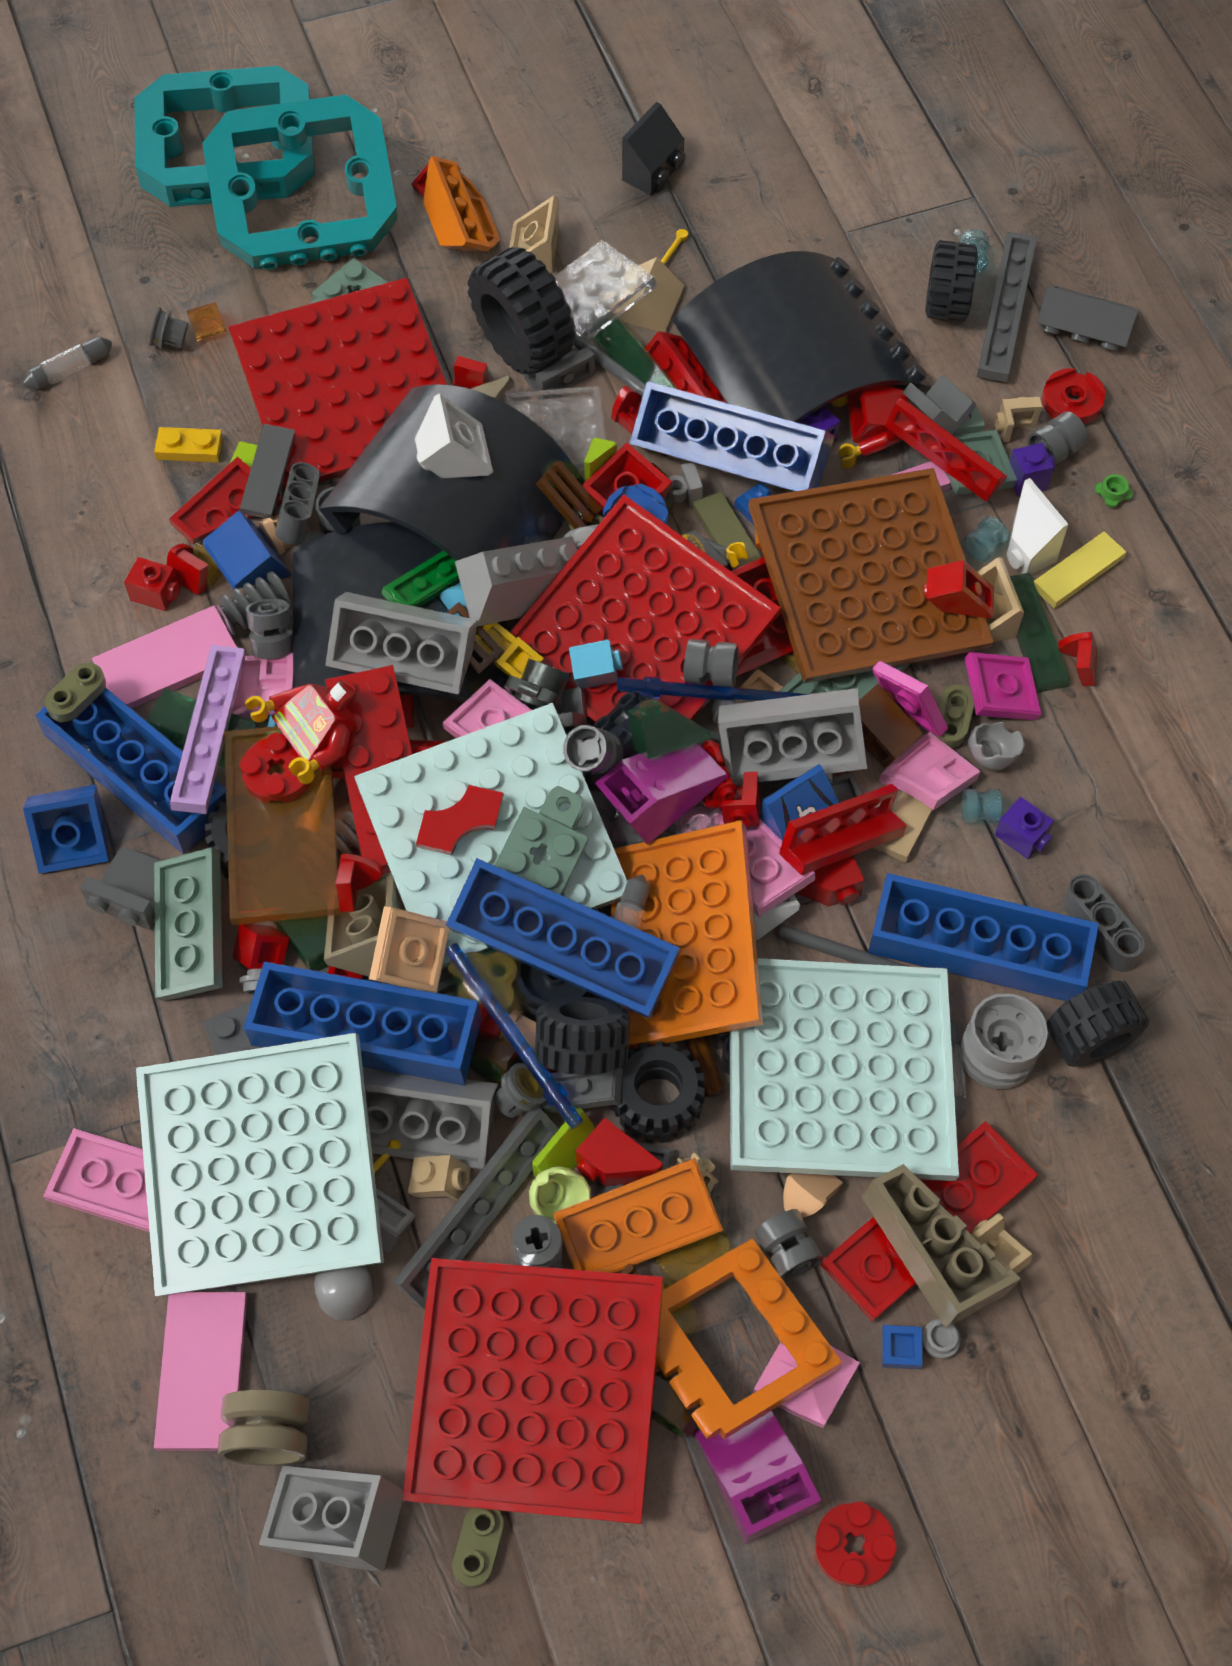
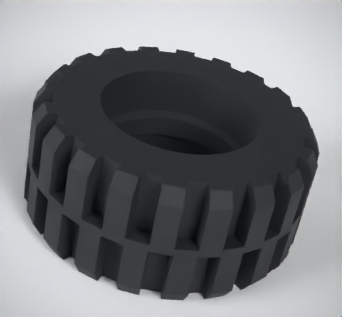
M510 247L472 270L467 284L469 286L468 297L471 298L470 305L472 311L476 314L478 325L483 329L484 336L487 341H490L497 355H500L507 365H511L512 369L516 372L533 374L571 351L576 338V332L573 330L575 322L570 314L572 312L570 306L564 298L565 294L558 287L553 274L549 273L546 269V265L541 260H537L532 252L526 251L524 248Z

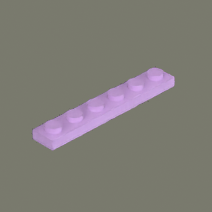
M211 645L170 800L171 810L207 814L245 661V649L216 645Z

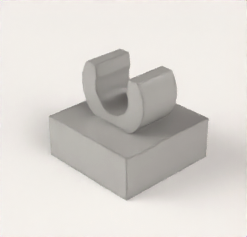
M694 462L682 464L681 476L673 475L669 477L673 483L671 489L680 488V490L672 491V496L675 503L686 499L689 508H692V502L702 499L703 486Z

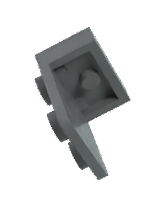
M126 847L120 848L101 881L87 876L82 883L80 889L87 906L98 913H107L117 917L131 926H140L151 931L155 925L154 863L160 860Z

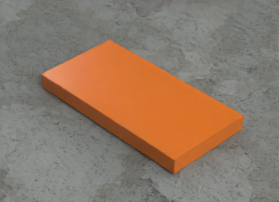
M696 1158L553 1213L574 1270L615 1273L623 1270L628 1264L633 1266L723 1231Z

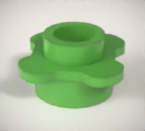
M1118 474L1107 476L1103 483H1097L1094 488L1095 493L1103 497L1108 507H1116L1119 502L1130 500L1133 496V491L1129 488L1128 481Z

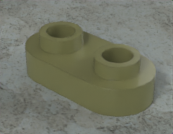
M82 663L71 670L46 695L45 706L50 717L59 722H68L84 711L106 687V678L102 669L94 663ZM61 698H67L64 702H58Z
M953 684L946 687L942 692L938 708L948 726L946 731H951L955 735H948L945 732L942 736L935 735L950 748L958 747L965 741L974 708L971 689L961 684ZM952 703H958L961 707H954Z
M470 1508L464 1517L452 1561V1570L456 1580L466 1588H479L485 1585L492 1576L504 1532V1521L499 1510ZM482 1517H486L491 1521L490 1527L485 1531H480L476 1528L477 1520ZM470 1558H477L480 1561L479 1568L474 1572H469L465 1569V1563Z

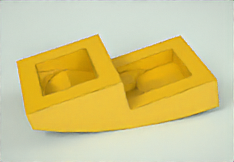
M499 623L488 624L482 627L503 649L504 653L493 664L508 676L511 675L521 679L528 658L538 662L543 661L544 658L519 637L515 638ZM476 634L475 641L490 655L493 651Z

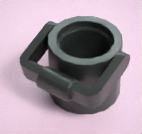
M528 658L521 679L510 675L504 687L512 696L538 707L553 703L557 714H561L564 707L561 697L570 674Z

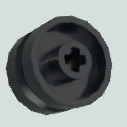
M518 960L515 961L516 997L521 1010L535 1022L538 1008L547 1002L569 997L594 998L592 993Z

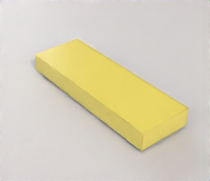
M1103 531L1034 580L1032 588L1055 609L1122 561L1127 552Z

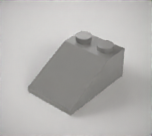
M282 1466L259 1546L348 1568L384 1572L402 1505L403 1490L380 1475Z

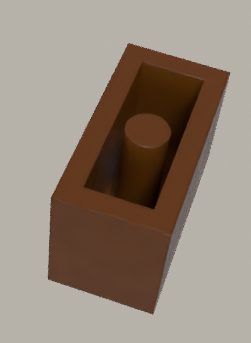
M876 684L859 699L864 746L885 768L919 739L923 733L919 730L915 719L905 714L896 704L894 696L879 684Z

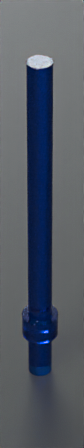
M645 676L644 679L618 678L617 690L619 692L642 693L643 697L659 698L660 695L754 702L809 695L661 681L659 677Z
M458 943L450 945L445 952L545 1092L543 1094L545 1100L551 1108L556 1107L571 1130L578 1127L584 1121L567 1097L570 1094L561 1082L556 1083L546 1067L535 1058V1052Z

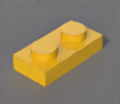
M159 427L154 450L156 460L219 463L223 441L222 431L215 429Z

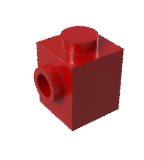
M141 557L136 559L124 581L130 601L165 612L171 601H175L180 592V583L178 582L174 567Z

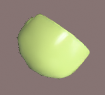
M560 1166L551 1167L538 1174L529 1190L530 1206L535 1214L548 1217L555 1224L557 1223L553 1215L554 1212L591 1198V1188L585 1178L570 1168Z

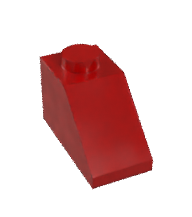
M964 560L927 569V582L924 585L925 596L939 610L945 613L974 617H994V586Z
M850 856L814 870L815 880L796 892V894L828 907L839 903L840 905H847L856 901L861 896L865 880L854 857Z
M606 1118L597 1125L575 1150L578 1171L588 1180L594 1182L596 1179L604 1186L629 1184L663 1170V1163Z

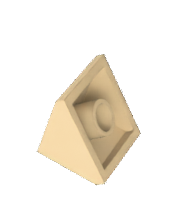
M555 195L514 221L509 248H524L526 251L532 252L537 260H541L546 265L549 273L553 272L559 234V199Z
M655 257L627 271L608 318L654 331L667 332L684 292L685 285Z
M998 557L978 571L983 578L994 586V617L985 618L994 643L1016 638L1024 614L1003 559Z

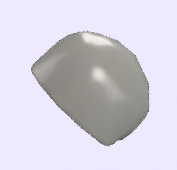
M1003 722L994 724L983 723L976 726L968 740V748L974 759L983 767L994 771L1003 770L1014 764L1021 756L1025 747L1020 731L1008 732Z
M367 1266L320 1272L315 1276L314 1288L319 1307L325 1314L335 1320H351L363 1314L373 1300V1283Z

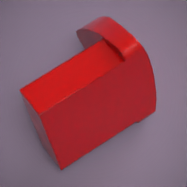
M458 356L454 363L455 379L453 386L471 389L488 383L487 364Z
M623 386L614 402L611 419L622 425L632 435L642 397L633 388Z
M184 543L173 546L168 552L166 565L174 567L180 585L196 595L201 594L207 588L209 564L196 557L197 550Z
M1077 633L1060 640L1058 651L1072 657H1077L1076 669L1082 686H1095L1098 649L1093 633Z
M341 855L335 883L340 912H354L358 890L370 886L381 877L382 867L379 864L358 855Z

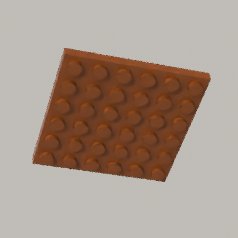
M934 468L750 499L748 504L779 607H781V613L803 683L872 671V668L879 661L893 667L987 649L994 643L985 618L945 613L926 599L924 585L927 582L928 568L960 560L966 562Z

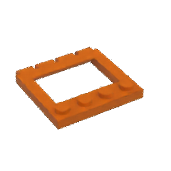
M753 1238L663 1290L657 1366L665 1377L675 1372L679 1373L670 1380L669 1384L687 1410L700 1404L701 1407L695 1410L691 1416L706 1439H710L717 1434H720L723 1439L728 1438L841 1367L842 1361ZM733 1276L743 1286L756 1309L765 1317L772 1327L774 1334L781 1344L785 1345L797 1365L796 1368L735 1405L728 1398L671 1315L673 1311Z

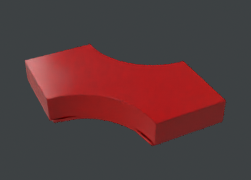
M468 785L463 797L453 806L439 811L425 810L416 847L452 855L458 842L466 835L477 830H495L504 793Z

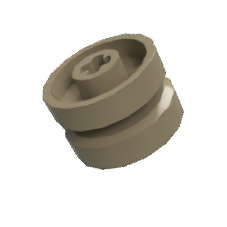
M244 1390L226 1394L222 1398L221 1419L231 1427L219 1434L217 1455L220 1459L228 1462L256 1466H281L303 1462L307 1459L308 1438L306 1434L297 1429L309 1423V1398L300 1394L276 1390Z

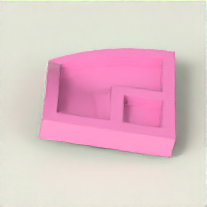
M293 654L276 659L245 656L228 727L252 719L250 714L260 710L261 707L247 710L245 702L248 698L259 696L266 702L269 701V696L293 688ZM273 710L269 711V715L275 713Z
M928 732L906 749L884 770L879 782L883 785L893 784L899 790L915 797L932 810H935L976 782L980 771L939 740L934 734Z
M781 1342L754 1387L753 1393L797 1367L794 1358ZM831 1346L842 1361L840 1369L778 1406L821 1428H824L860 1363Z

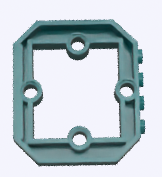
M280 66L163 74L134 97L135 168L140 187L169 207L212 204L206 165L170 168L169 159L178 157L183 152L184 147L178 122L174 118L169 117V113L211 109L227 112L235 110L237 107L274 105L311 99L309 85ZM291 126L288 127L286 131L293 132L298 128ZM314 136L307 137L305 145L296 150L283 147L279 141L271 142L272 146L276 149L283 150V159L238 162L237 160L238 171L249 174L253 178L258 200L288 198L316 174ZM240 190L235 195L243 196L248 191Z
M347 94L227 111L202 143L220 245L255 269L272 270L279 265L285 264L300 266L312 260L332 261L339 256L346 255L353 257L364 256L376 249L398 220L381 118ZM291 126L298 128L293 132L286 131V129ZM352 130L356 156L351 157L345 164L346 185L352 194L364 196L367 217L326 223L305 220L299 223L297 227L249 234L246 213L256 208L258 195L253 178L249 174L238 171L234 147L279 141L283 147L296 150L305 145L309 136ZM358 173H364L367 175L365 178L362 179L354 177V175ZM240 190L248 191L243 196L235 195ZM308 237H315L318 239L314 243H307L304 241Z

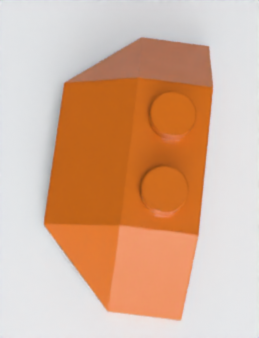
M431 156L428 163L423 204L439 245L461 251H490L501 239L484 197L471 180L460 172L462 169L457 162Z

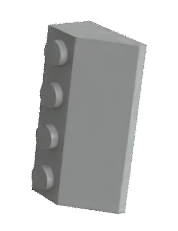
M573 536L484 551L455 561L469 617L478 620L477 627L522 618L576 553L577 548Z
M345 592L336 598L334 602L325 666L357 673L393 665L398 682L459 694L472 656L478 620Z
M858 688L719 706L718 725L724 763L735 785L743 784L744 772L758 771L759 782L797 778L818 764L823 767L826 774L867 769Z
M363 1067L373 1154H388L389 1156L407 1159L452 1155L470 1168H484L495 1117L496 1104L494 1096L497 1091V1083L466 1079L464 1086ZM397 1139L401 1143V1148L392 1149L387 1145L389 1141Z

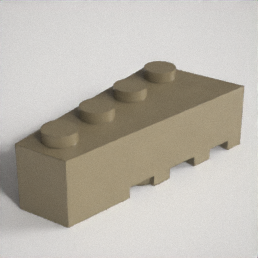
M904 1164L872 1180L863 1194L862 1199L945 1329L1006 1296L1021 1279L1011 1268L1007 1270L995 1258L996 1254L985 1243L981 1245L965 1229L967 1225L957 1215L953 1217L939 1204L940 1199Z

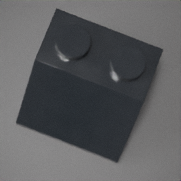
M655 102L622 137V181L650 196L659 186L665 185L669 175L675 169H679L682 166L686 157L684 153V137L663 106L658 102Z

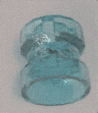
M968 230L960 236L959 242L976 244L978 249L976 273L983 271L988 265L987 251L990 239L981 230Z
M986 516L978 523L977 530L970 532L965 537L963 543L966 551L973 558L985 562L995 554L996 547H1000L1006 542L1009 534L1007 528L1000 520Z
M976 789L963 790L962 818L964 823H975L977 820H985L987 823H999L1002 813L1000 789H988L986 792H978Z

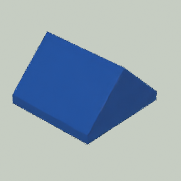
M240 511L236 512L203 540V546L233 589L243 588L245 583L255 585V579L258 577L267 582L268 572H274L280 579L288 578L291 575V571L260 528Z

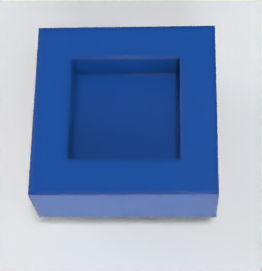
M883 1325L881 1329L882 1367L921 1369L923 1366L922 1327Z

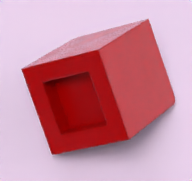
M239 923L233 958L249 969H262L264 962L283 965L289 937L272 926Z

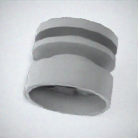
M1012 993L995 994L983 999L974 1009L960 1043V1062L967 1074L977 1083L992 1089H1010L1022 1084L1031 1074L1037 1059L1045 1047L1048 1030L1044 1016L1039 1008L1028 999Z

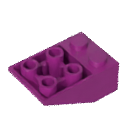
M691 735L620 761L595 784L648 845L729 776Z
M772 1411L726 1439H723L720 1434L706 1439L700 1429L694 1433L745 1544L818 1510L822 1500L801 1458Z

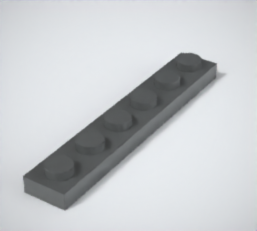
M1007 232L976 377L1007 382L1037 237Z
M540 1108L527 1112L392 1282L416 1306L422 1309L426 1306L431 1258L462 1260L533 1170L532 1161L559 1130Z

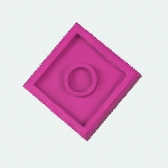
M976 652L968 653L965 657L976 715L1037 720L1042 715L1029 658Z
M881 661L872 668L879 685L894 696L896 704L905 714L913 717L918 726L937 736H942L948 729V726L928 685Z

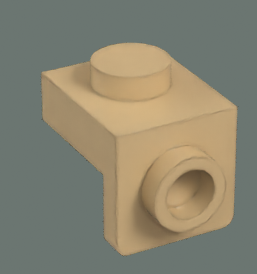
M1040 397L1002 399L1000 412L995 413L994 423L997 432H1001L1003 443L1010 442L1013 428L1037 426L1042 408Z
M452 1155L414 1157L408 1194L415 1198L447 1196L457 1202L470 1185L471 1168Z
M998 1213L989 1221H981L973 1230L972 1236L981 1245L985 1243L996 1254L995 1258L1007 1270L1011 1268L1017 1274L1031 1263L1032 1253L1004 1230L1005 1218Z

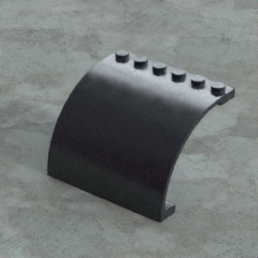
M790 251L760 258L733 270L712 283L694 297L672 320L728 404L796 423L841 397L867 388L883 385H903L906 389L912 383L926 394L932 387L926 379V371L910 357L912 354L911 350L894 335L896 333L895 328L881 317L879 306L871 299H868L864 293L865 287L860 281L852 277L849 273L850 266L840 257L835 259L816 252Z
M440 384L423 385L411 388L319 507V511L337 534L347 532L360 513L390 520L426 538L455 561L484 551L553 540L566 519L538 488L536 483L558 461L565 465L581 485L585 483V480L554 439L539 425L512 406L484 393L464 387ZM438 393L482 423L493 469L490 475L441 478L432 471L425 470L419 464L415 437L434 396ZM549 480L548 482L551 484V486H552V487L558 492V494L561 496V492H560V491L558 490V488L551 482V480ZM567 503L573 510L574 507L570 503Z
M379 522L353 526L347 532L337 534L336 531L310 541L293 552V688L306 684L326 687L325 679L356 673L325 666L336 598L345 592L388 601L381 594L384 586L443 550L402 525L394 522ZM439 595L419 607L443 613L449 611ZM505 621L498 622L502 627L505 628ZM473 650L472 656L480 664L483 660ZM492 664L478 676L468 665L459 694L398 681L397 684L400 695L436 696L465 702L489 679L506 690L504 686L508 680V675Z

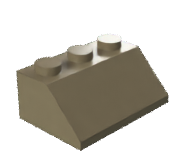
M391 872L381 875L370 886L358 890L354 912H340L337 893L330 895L324 961L328 966L370 977L384 906L405 910Z

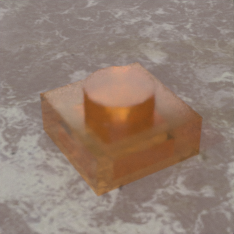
M216 302L186 310L197 341L226 332L225 324Z

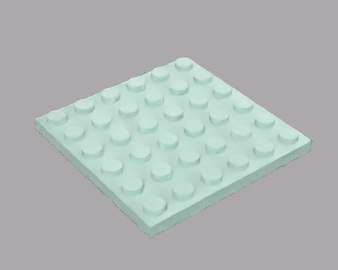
M553 703L354 776L406 911L447 921L476 858L495 865L523 807L539 813L546 797L556 786H561L581 796L584 812L575 831L589 837V841L562 896L593 910L621 900L627 879L582 772L572 768L565 759L563 744L566 739V733ZM468 785L504 793L495 830H477L466 835L458 842L452 855L416 847L425 810L439 811L453 806L463 797ZM562 803L559 806V810L566 811L571 805L569 803ZM541 845L539 849L534 848L531 851V854L535 857V864L539 865L542 860L549 861L551 856L546 853V846ZM450 930L442 968L492 949Z
M758 958L763 1025L730 1031L731 1170L879 1177L904 1164L918 1179L956 1181L959 1177L947 969Z
M352 1033L136 1068L155 1296H167L170 1294L384 1263L358 1034Z

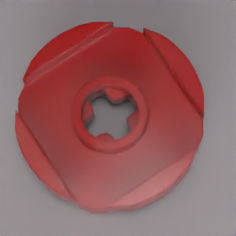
M1073 368L1061 369L1054 372L1047 379L1042 391L1041 401L1045 411L1053 419L1063 412H1071L1080 418L1083 424H1087L1101 414L1104 406L1105 388L1102 382L1089 372L1083 375L1076 373V369ZM1071 393L1072 396H1079V399L1072 400L1068 398V394Z
M272 733L267 738L256 742L241 759L240 768L245 787L254 798L261 802L270 803V800H281L282 803L293 801L301 796L310 785V783H300L297 775H292L289 770L291 761L300 756L284 734ZM273 765H283L284 773L281 775L277 772L272 775L268 774L271 771L270 767Z
M861 1501L844 1503L831 1509L820 1521L815 1535V1557L819 1567L830 1580L842 1586L844 1584L849 1587L865 1588L877 1583L888 1572L897 1550L894 1532L888 1520L878 1510ZM852 1534L855 1538L859 1536L863 1538L865 1542L862 1545L864 1551L862 1555L859 1556L855 1551L850 1554L845 1551V1547L848 1544L846 1536Z

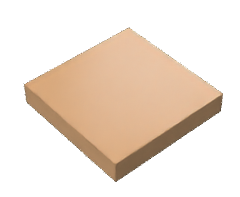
M384 906L369 980L437 993L450 931L446 926L447 921Z

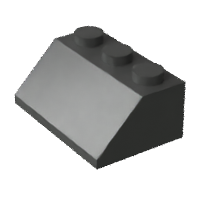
M1050 284L1047 286L1036 323L1043 324L1041 329L1043 331L1059 334L1060 330L1072 332V339L1089 343L1091 337L1101 340L1102 347L1119 351L1120 346H1127L1139 308Z

